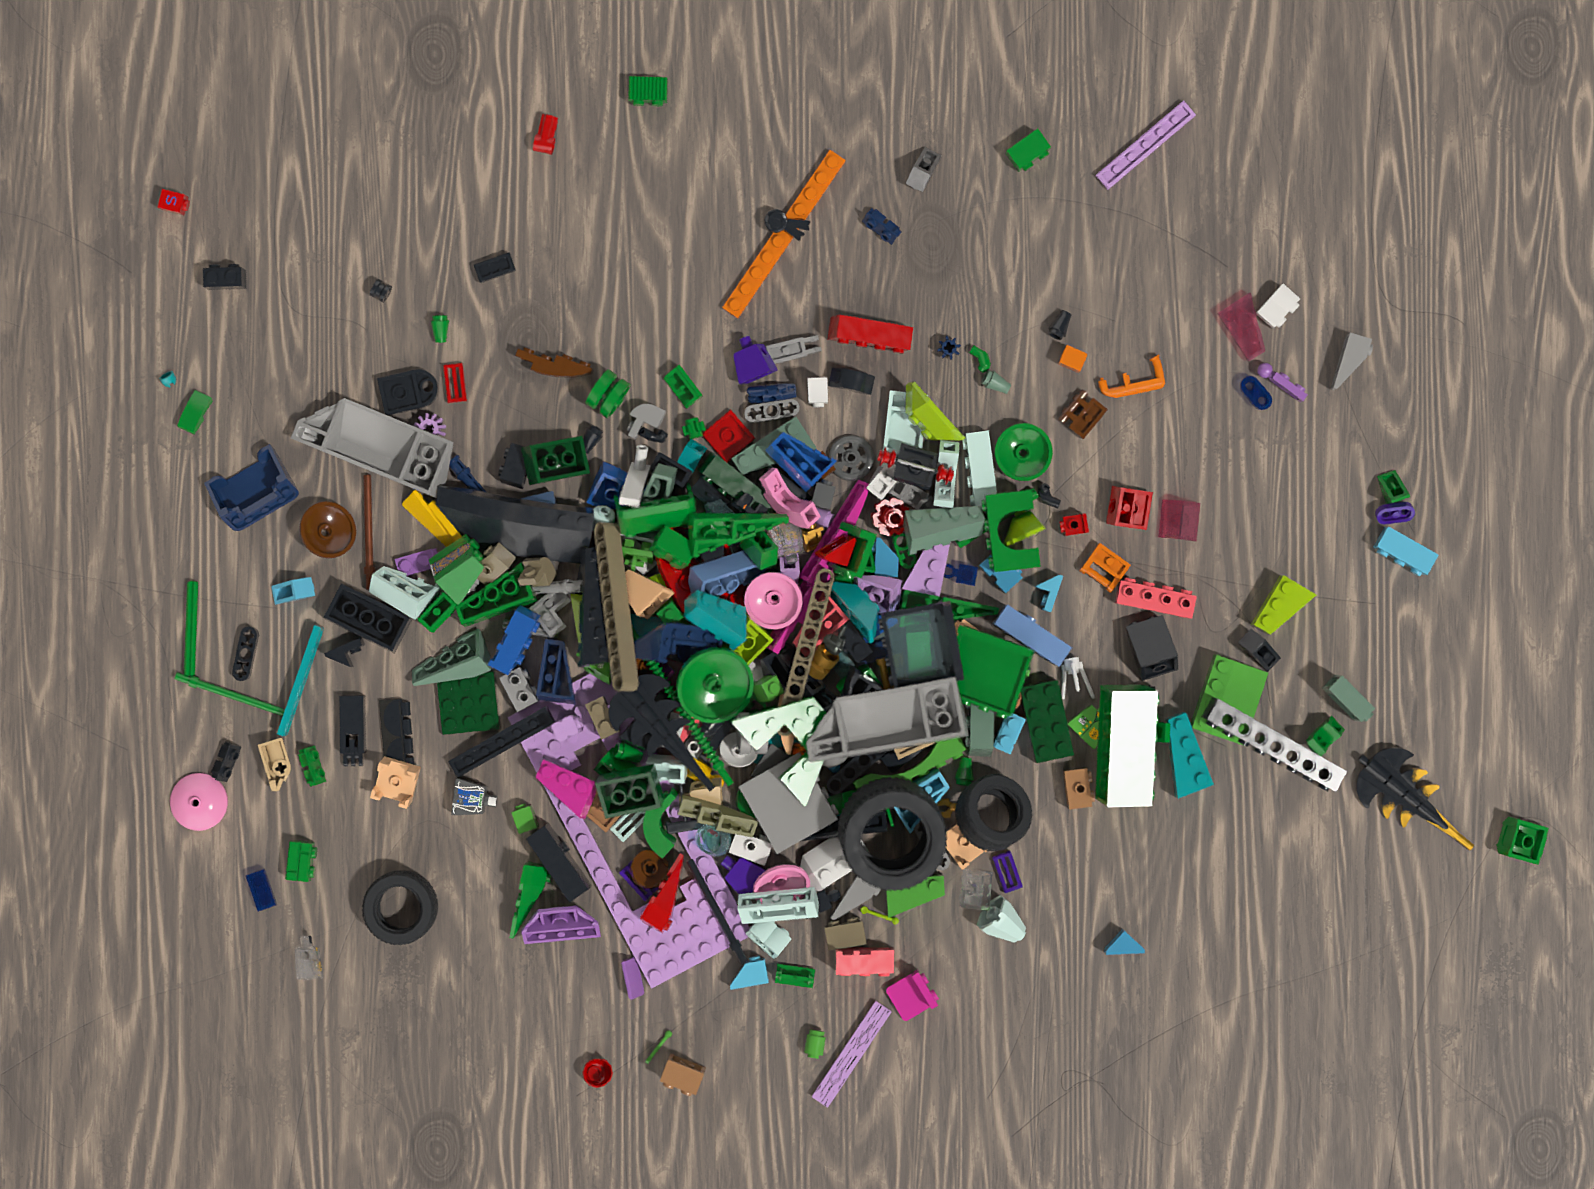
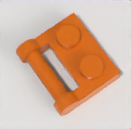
M1099 543L1079 571L1083 574H1088L1111 593L1131 564ZM1094 562L1112 575L1114 579L1109 581L1090 567L1091 564Z

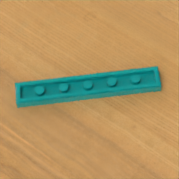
M314 625L277 732L280 736H287L324 631L322 626Z

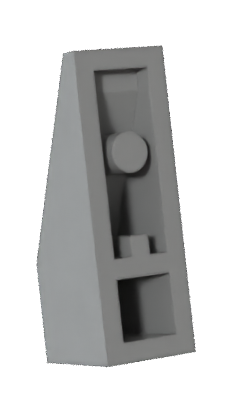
M1354 333L1346 334L1330 390L1338 389L1367 358V355H1371L1373 350L1372 339Z
M856 876L831 914V919L835 920L869 900L873 895L877 896L881 889L868 885L867 882H863L861 878Z

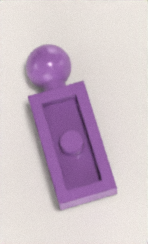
M1262 363L1258 366L1257 372L1260 377L1270 378L1269 380L1297 401L1302 402L1308 394L1304 392L1305 389L1297 383L1295 385L1289 381L1290 378L1282 372H1273V368L1269 363Z

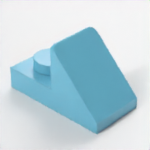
M1057 575L1034 586L1048 592L1047 595H1043L1041 601L1042 610L1052 611L1063 579L1062 575Z

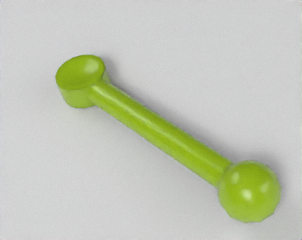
M866 906L861 908V913L863 914L869 913L889 920L894 925L899 923L897 917L888 918L886 915L869 910Z

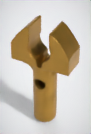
M942 798L937 803V806L946 805L950 807L945 812H940L942 817L949 818L956 809V803H951L949 798Z

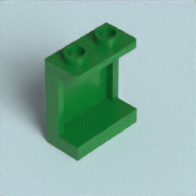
M841 521L839 529L855 537L856 543L848 566L828 562L827 565L833 568V572L841 574L846 578L854 579V576L862 578L877 534Z

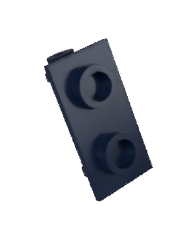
M871 208L866 213L862 222L867 228L876 232L882 240L892 245L895 239L902 233L899 230L900 227L891 220L886 224L883 223L886 216L877 209Z

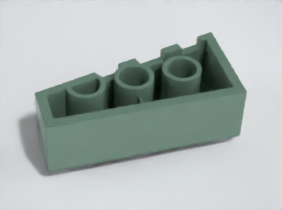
M794 417L732 458L743 476L778 464L765 450L783 432L805 443L804 445L813 450H817L797 417Z
M973 703L970 706L966 705V709H969V716H966L969 736H966L965 743L966 747H968V756L991 757L994 743V711L990 709L988 712L977 709L978 705Z

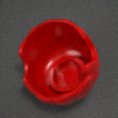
M591 1059L584 1065L582 1071L583 1080L591 1087H603L611 1081L613 1075L612 1066L605 1059Z

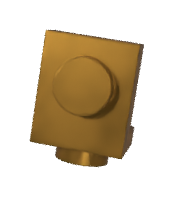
M815 522L809 528L799 529L804 551L809 552L816 549L822 539L821 531L824 530L822 525Z

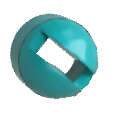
M173 371L166 372L159 378L161 383L169 388L171 387L169 384L173 383L175 385L177 381Z

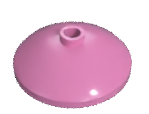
M767 572L752 580L746 590L744 602L748 615L755 623L768 629H780L796 620L801 611L803 599L799 586L792 578L779 572ZM772 595H777L778 600H773Z
M194 773L185 776L175 785L170 797V807L173 816L182 826L191 830H206L214 827L223 819L228 807V796L220 781L215 780V778L208 774ZM194 799L199 801L198 806L193 804Z
M778 865L766 870L757 878L753 886V893L810 888V879L807 872L798 866ZM806 894L793 895V900L797 901L796 896H799L801 900ZM757 898L756 901L760 900L762 904V898Z

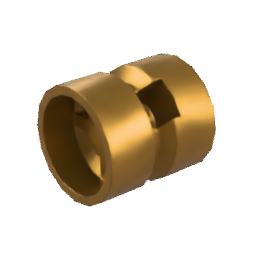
M824 643L815 649L808 673L818 680L825 678L830 669L839 661V654L833 655L825 649Z

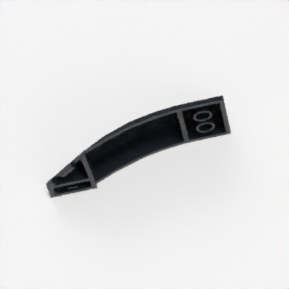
M438 485L437 507L461 536L466 534L470 539L474 538L480 549L486 550L490 545L494 547L500 542L514 556L527 558L547 557L550 561L581 564V550L589 548L594 519L593 508L531 501L477 491L476 489Z

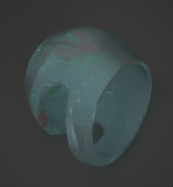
M703 825L695 835L698 848L709 856H723L731 847V835L727 832L717 831L715 826ZM705 829H707V830L704 832V834H703V838H702V839H703V845H702V844H701V841H700V837H701L702 832H703Z

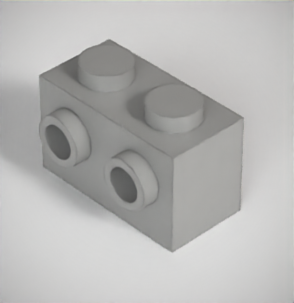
M519 667L509 675L499 678L517 712L539 701L536 696L537 688L536 686H531L529 682L531 677L527 669L523 670L522 667Z

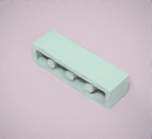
M989 430L966 433L965 439L962 440L963 450L967 449L968 457H964L966 469L969 468L970 476H967L968 488L972 487L973 495H969L971 506L982 507L981 500H985V495L997 494Z

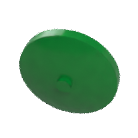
M718 647L702 650L690 657L682 666L676 682L677 696L684 710L691 717L705 723H720L734 718L747 706L754 687L752 671L746 661L736 652Z

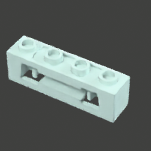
M815 887L739 894L737 909L742 924L818 917L819 901ZM806 894V899L800 900L799 896H796L797 901L793 900V895ZM762 898V904L760 900L753 904L751 899Z

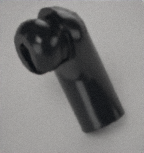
M645 427L639 430L641 437L652 442L663 443L668 437V433L662 429L657 434Z
M1041 484L1038 487V495L1041 502L1058 509L1061 500L1051 496L1048 484Z

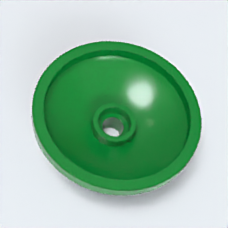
M1020 423L1007 428L999 436L995 446V459L1000 470L1006 476L1018 481H1030L1041 476L1048 469L1053 456L1052 444L1047 434L1039 427L1027 423ZM1022 449L1026 451V456L1024 457L1019 454V451Z

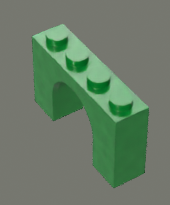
M1032 490L985 495V500H981L982 511H986L987 519L984 521L985 531L988 530L989 538H986L987 550L991 549V557H988L989 569H993L994 573L1041 567L1039 548L1013 550L1006 547L998 536L999 522L1006 514L1034 509Z

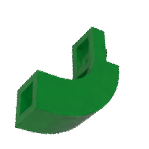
M673 787L669 792L667 790L663 792L665 799L662 807L647 810L643 819V831L646 841L662 859L673 848L677 840L672 834H667L662 823V813L676 799L678 791Z

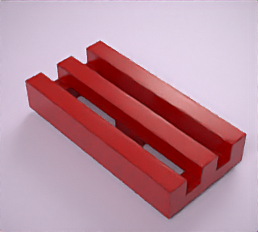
M463 363L443 365L448 404L466 402L467 393ZM458 367L462 391L461 398H459L456 368ZM449 368H452L455 398L453 399L451 396Z

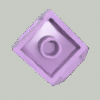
M874 575L862 576V578L854 577V584L858 585L862 591L865 590L872 602L877 603L880 609L879 614L898 609L901 601L902 580Z

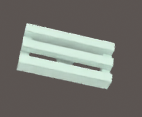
M646 811L637 812L619 831H617L615 828L629 814L623 815L610 828V830L622 842H624L643 823L644 816L632 827V829L624 837L621 835V833L641 813L645 815Z

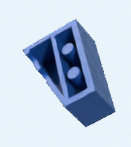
M783 432L765 451L806 492L837 460L830 459L821 454L820 451L813 450L804 445L805 443Z
M520 605L514 612L502 641L496 647L497 651L494 657L490 659L488 665L506 675H509L517 664L521 665L525 658L523 652L525 648L529 649L533 641L531 635L533 632L536 633L541 623L538 621L541 615Z

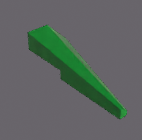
M690 513L688 533L692 556L698 557L703 552H712L716 550L715 548L722 545H731L755 536L757 532L765 529L768 531L776 525L787 524L789 517L787 514Z
M902 590L899 604L900 610L951 601L954 620L995 615L999 611L997 607L909 590ZM928 612L899 617V627L931 623Z

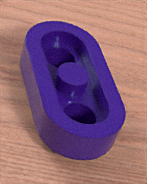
M1409 502L1384 504L1375 511L1377 521L1384 525L1407 522L1415 515V510Z

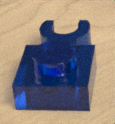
M946 564V567L950 568L952 573L950 575L944 574V578L956 577L955 583L975 586L978 567L959 564L958 569H955L953 565Z

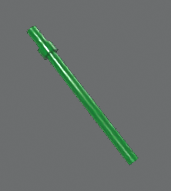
M178 672L175 675V680L184 682L189 687L195 689L198 687L280 716L284 714L285 709L201 681L199 677H190Z

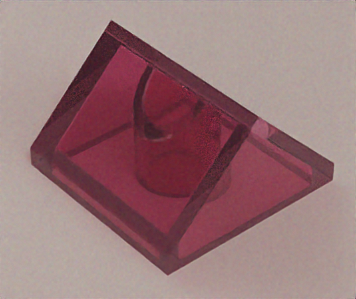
M1162 499L1158 538L1196 542L1201 503Z

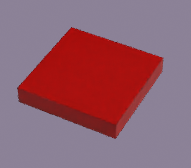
M731 409L703 432L704 438L727 463L756 439Z

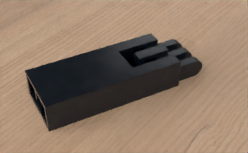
M365 695L339 696L340 754H343L344 767L348 766V759H351V766H356V759H359V766H363L364 753H366ZM350 734H358V747H355V739H350Z

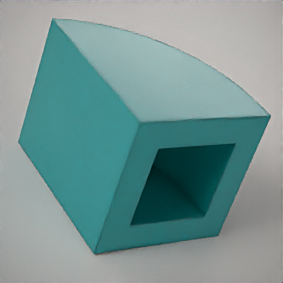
M691 439L686 444L677 462L690 469L693 473L708 448Z

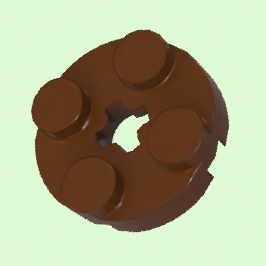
M644 850L633 858L629 870L636 884L644 889H651L660 886L661 882L667 879L669 864L665 856L662 859L654 851ZM646 865L654 867L652 870L653 874L646 872Z

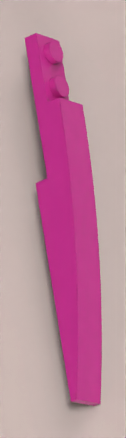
M861 480L856 482L814 552L843 534L848 533L839 529L841 521L852 525L856 524L869 492L867 489L868 483ZM814 552L799 575V578L803 580L799 587L803 602L798 617L784 628L773 629L770 634L773 641L766 648L776 654L784 647L796 624L800 623L803 625L817 573L822 569H829L833 572V568L827 565L830 561L817 557ZM827 572L821 573L820 581L828 583L830 575ZM817 591L815 593L814 597L817 601L819 600L822 591Z

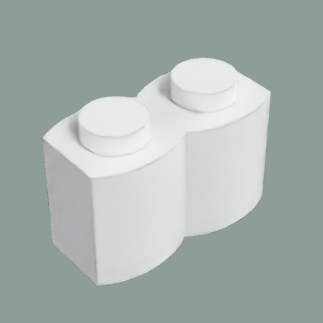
M1282 284L1255 314L1272 329L1276 326L1279 328L1287 320L1285 318L1288 312L1293 313L1299 307L1297 302L1300 298Z

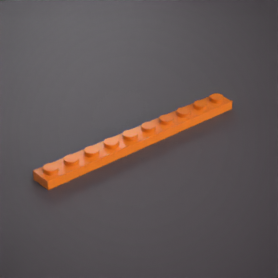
M829 150L786 213L787 219L806 220L846 162L845 159ZM786 231L773 233L722 309L739 319L794 237Z

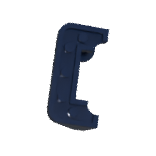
M270 444L259 450L257 453L259 461L228 480L223 476H213L204 483L220 518L234 531H241L293 501L299 495L295 483L275 449Z
M662 623L634 641L635 658L666 662L665 657L670 653H675V649L678 647L677 658L680 662L685 663L690 657L702 650L715 647L722 648L723 640H717L714 638L715 634L698 626Z

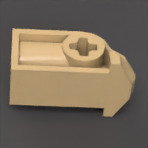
M283 738L258 745L272 791L280 790L283 781L286 782L291 771V764ZM280 762L282 763V765L287 766V768L284 769L285 773L282 774L280 771H276V767H278V763Z

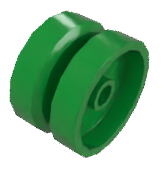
M607 369L600 377L585 401V404L592 409L597 408L601 404L599 414L607 419L621 405L631 387V384L624 379L619 380L615 384L617 374L610 369Z

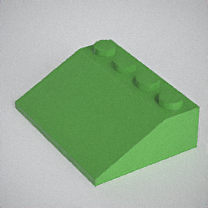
M1213 655L1190 723L1192 728L1241 744L1238 742V737L1233 735L1231 738L1223 734L1222 728L1217 726L1214 729L1205 724L1207 720L1201 716L1211 698L1215 697L1254 718L1268 673L1219 655ZM1227 714L1222 717V723L1227 722ZM1243 723L1238 727L1239 733L1244 730Z

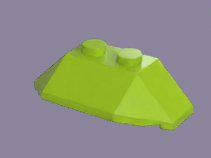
M908 382L906 384L905 412L909 416V421L922 430L921 434L926 439L960 441L965 439V436L942 413L916 382Z

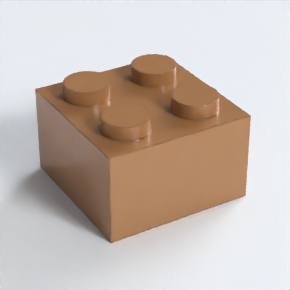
M670 1053L660 1082H663L662 1085L669 1089L674 1087L681 1089V1093L687 1096L696 1095L706 1067Z

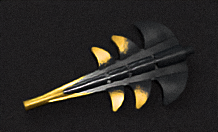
M1390 747L1378 751L1370 759L1363 754L1358 758V761L1364 766L1356 780V792L1365 808H1369L1370 802L1375 795L1382 792L1384 795L1381 806L1386 819L1389 818L1391 811L1401 804L1403 806L1400 812L1402 827H1406L1410 818L1417 814L1453 837L1469 851L1474 847V844L1460 834L1428 801L1430 795L1439 789V785L1427 784L1418 789L1415 788L1416 782L1428 773L1427 770L1412 768L1403 773L1399 771L1401 765L1407 759L1414 756L1412 752L1404 748Z

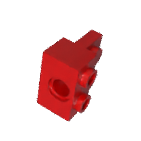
M1112 486L1106 524L1147 530L1153 492Z

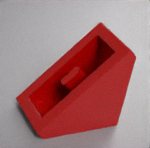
M843 534L814 553L817 557L848 566L856 539L848 534Z

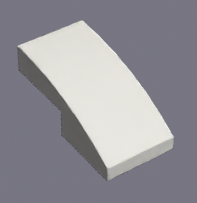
M886 464L867 487L880 500L886 496L897 482L892 480L895 464L890 468Z

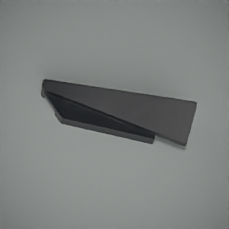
M785 643L779 655L789 671H791L796 650L791 644ZM767 648L764 649L767 656L773 653V651ZM800 665L795 667V675L798 677L803 676L805 668ZM808 674L802 699L813 697L826 713L829 712L834 703L833 700L822 692L826 688L822 680L815 679ZM797 684L790 687L795 695L799 694L800 687Z

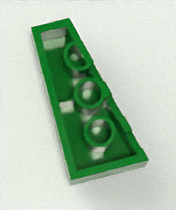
M518 564L514 569L506 572L499 579L455 606L461 625L467 627L517 609L520 605L525 606L536 602L537 599L532 590V585L520 586L518 578L525 569L524 564Z

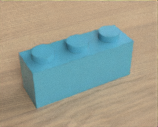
M1389 526L1384 527L1373 546L1378 549V554L1386 558L1387 556L1394 558V563L1401 567H1404V565L1411 568L1410 572L1417 576H1421V574L1428 575L1439 556L1437 553Z

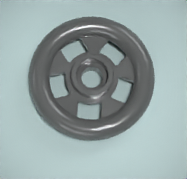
M843 436L836 440L830 448L828 455L830 459L836 460V454L842 453V462H835L833 464L836 469L833 473L843 480H859L865 477L873 467V449L865 439L859 436ZM852 443L853 448L844 450L843 445ZM860 447L865 450L866 454L860 456V453L857 451ZM853 454L855 456V460L849 461L847 458L848 455ZM860 461L865 463L861 470L856 468ZM844 465L852 468L850 473L842 471Z

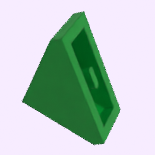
M1396 470L1377 476L1386 504L1410 497Z

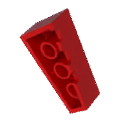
M836 315L830 317L827 340L837 341L840 344L852 343L856 344L857 347L864 348L873 346L875 350L881 351L893 349V353L904 354V351L911 349L914 327L846 315Z

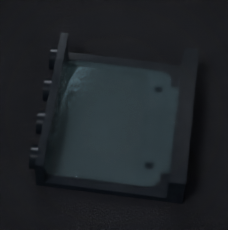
M951 601L888 611L881 614L878 622L880 630H884L885 637H882L883 648L888 651V656H885L887 668L891 667L892 675H889L890 686H894L895 689L956 677V681L964 680Z

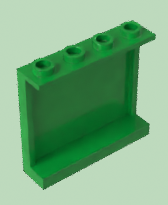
M959 625L957 639L964 680L957 681L962 704L970 706L973 703L978 705L977 709L988 712L990 709L996 712V716L1007 719V716H1013L1035 650L965 625Z

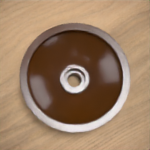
M319 502L308 508L301 518L299 531L302 542L314 555L327 559L337 558L348 552L353 546L356 538V525L351 514L343 506L334 502ZM322 530L326 531V536L322 535Z

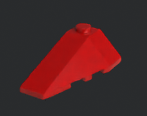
M681 853L667 874L668 879L661 882L657 891V898L654 896L651 898L640 917L644 924L662 934L664 930L668 931L673 923L671 918L684 863V855Z

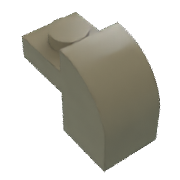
M547 557L526 558L523 561L525 569L518 578L520 586H550L557 574L552 562Z

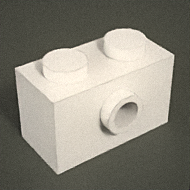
M735 834L729 853L765 866L772 845L767 836L761 834L759 837L753 836V838Z

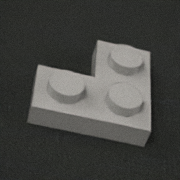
M547 593L531 606L529 610L541 615L538 622L541 623L540 625L546 633L553 638L566 627L557 612L571 600L565 593Z

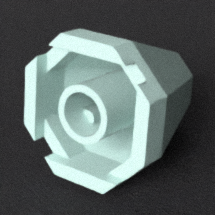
M1001 895L990 900L987 904L989 906L988 910L983 909L981 911L977 926L986 934L1007 941L1016 942L1022 940L1026 934V927L1011 903Z

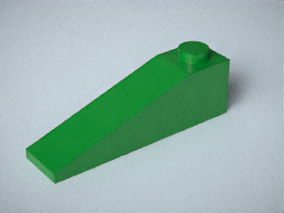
M527 861L523 866L519 884L521 893L518 894L515 906L517 911L513 916L509 938L513 939L545 888L546 883L551 881V875L543 864Z

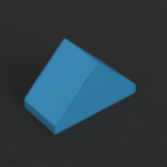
M1122 929L1104 948V953L1106 955L1145 953V949Z

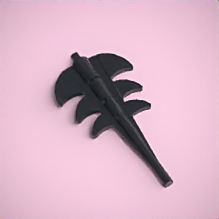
M646 674L638 676V687L635 691H618L613 696L608 711L613 729L618 731L626 719L633 717L635 719L631 729L633 745L637 744L642 735L650 733L652 736L647 745L648 757H651L653 752L663 745L697 776L709 792L714 789L715 785L703 773L677 734L683 726L691 721L685 718H676L670 721L667 719L669 712L676 707H680L681 704L668 699L658 702L654 700L655 695L661 689L670 687L671 684L660 676Z

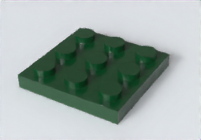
M494 672L483 673L471 678L437 683L442 735L500 729Z

